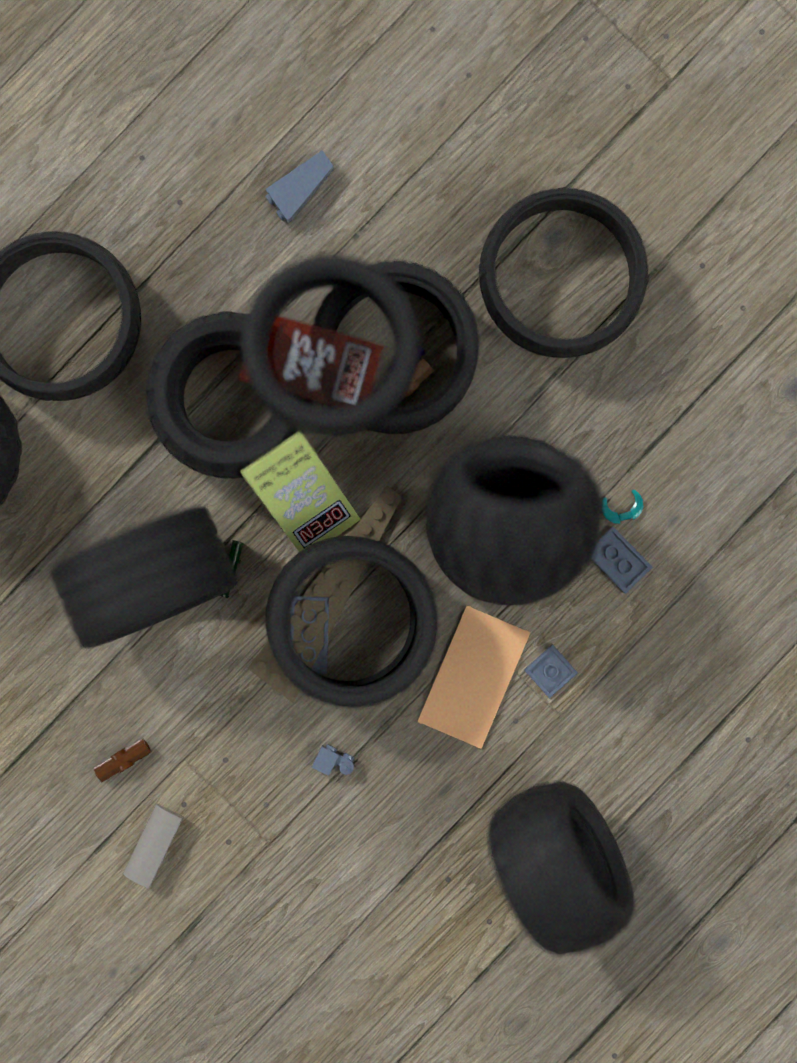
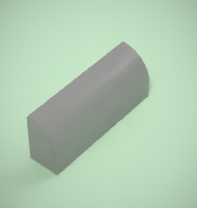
M156 804L123 875L149 889L184 816Z

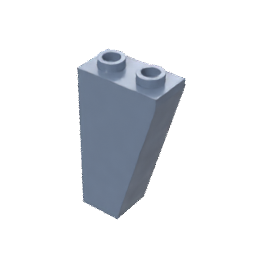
M322 150L266 188L267 195L265 197L271 206L273 204L276 205L278 208L276 213L282 221L286 220L289 224L334 170L333 165Z

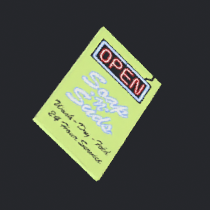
M301 431L242 471L244 477L299 552L316 542L337 537L361 520Z

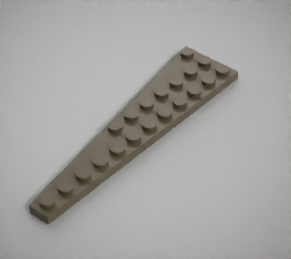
M386 486L349 536L366 537L379 541L402 496ZM346 559L326 565L304 593L303 597H329V619L328 614L325 612V601L299 600L295 605L294 615L289 621V627L290 623L294 626L293 647L298 657L309 668L312 669L324 646V623L328 620L329 637L368 560ZM311 609H314L317 613V619L313 623H305L302 619V612L306 611L304 613V619L308 622H311L315 618V613L311 611ZM305 628H307L303 633L305 640L311 641L316 636V639L311 643L303 641L301 633ZM267 642L248 669L294 703L300 689L283 673L272 653L269 642ZM305 647H312L316 652V657L311 662H306L301 658L302 652L306 660H311L314 657L313 650L305 649Z

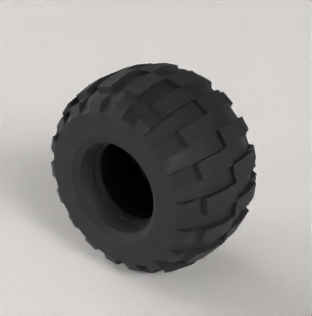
M520 439L488 440L479 444H471L464 447L462 452H455L449 458V461L440 468L439 474H436L428 506L427 527L430 546L433 547V553L445 571L452 572V577L460 583H467L473 589L481 592H490L506 597H535L537 594L557 592L559 587H568L577 577L583 574L585 567H589L599 544L603 514L600 489L596 480H593L590 470L584 468L582 461L568 455L566 451L557 447Z

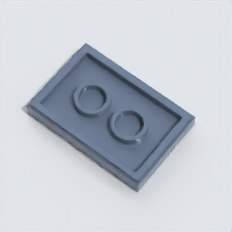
M613 526L599 539L598 547L592 559L624 594L653 568Z

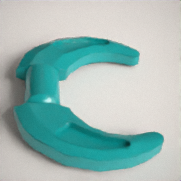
M632 490L635 497L633 507L630 511L619 515L617 512L609 509L607 498L604 497L602 500L604 517L614 524H621L620 521L631 518L633 520L636 519L643 509L641 495L636 490Z

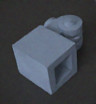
M329 744L326 747L322 745L312 768L329 776L332 768L338 765L340 766L341 773L348 775L353 771V760L355 757L347 753L341 755L336 752L337 748Z

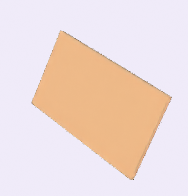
M466 606L417 722L482 749L530 632L478 611L471 606Z

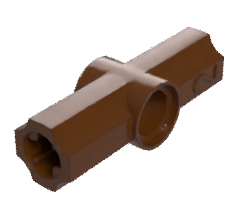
M143 738L128 748L118 751L110 756V759L93 769L97 778L104 782L118 772L121 773L133 766L136 761L141 760L152 751Z

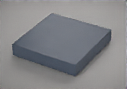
M553 644L524 669L549 699L578 674Z

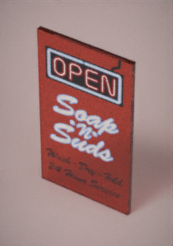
M277 316L268 337L267 360L273 378L286 393L331 406L345 408L357 404L370 396L384 345ZM243 363L239 380L251 383Z

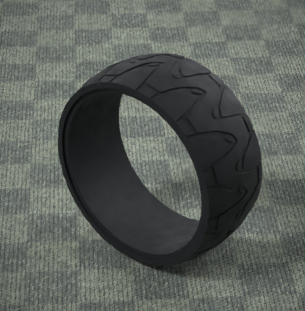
M552 188L539 191L511 206L499 218L488 234L479 264V283L482 298L496 326L506 337L523 349L552 358H571L586 355L609 345L625 332L638 314L648 282V261L645 246L630 218L606 198L576 188ZM555 210L582 213L603 224L620 243L629 269L628 293L619 315L603 329L579 338L559 339L548 337L524 326L506 307L496 281L495 263L497 252L508 234L517 225L534 215Z
M48 231L41 232L40 234L34 233L13 241L4 247L2 251L0 250V290L14 271L34 258L52 253L81 255L103 266L112 276L121 301L120 329L116 341L107 356L95 368L78 378L59 383L29 380L16 373L0 352V380L13 390L40 400L69 401L80 399L106 387L118 377L132 358L141 331L139 297L126 268L110 251L86 237L68 232Z

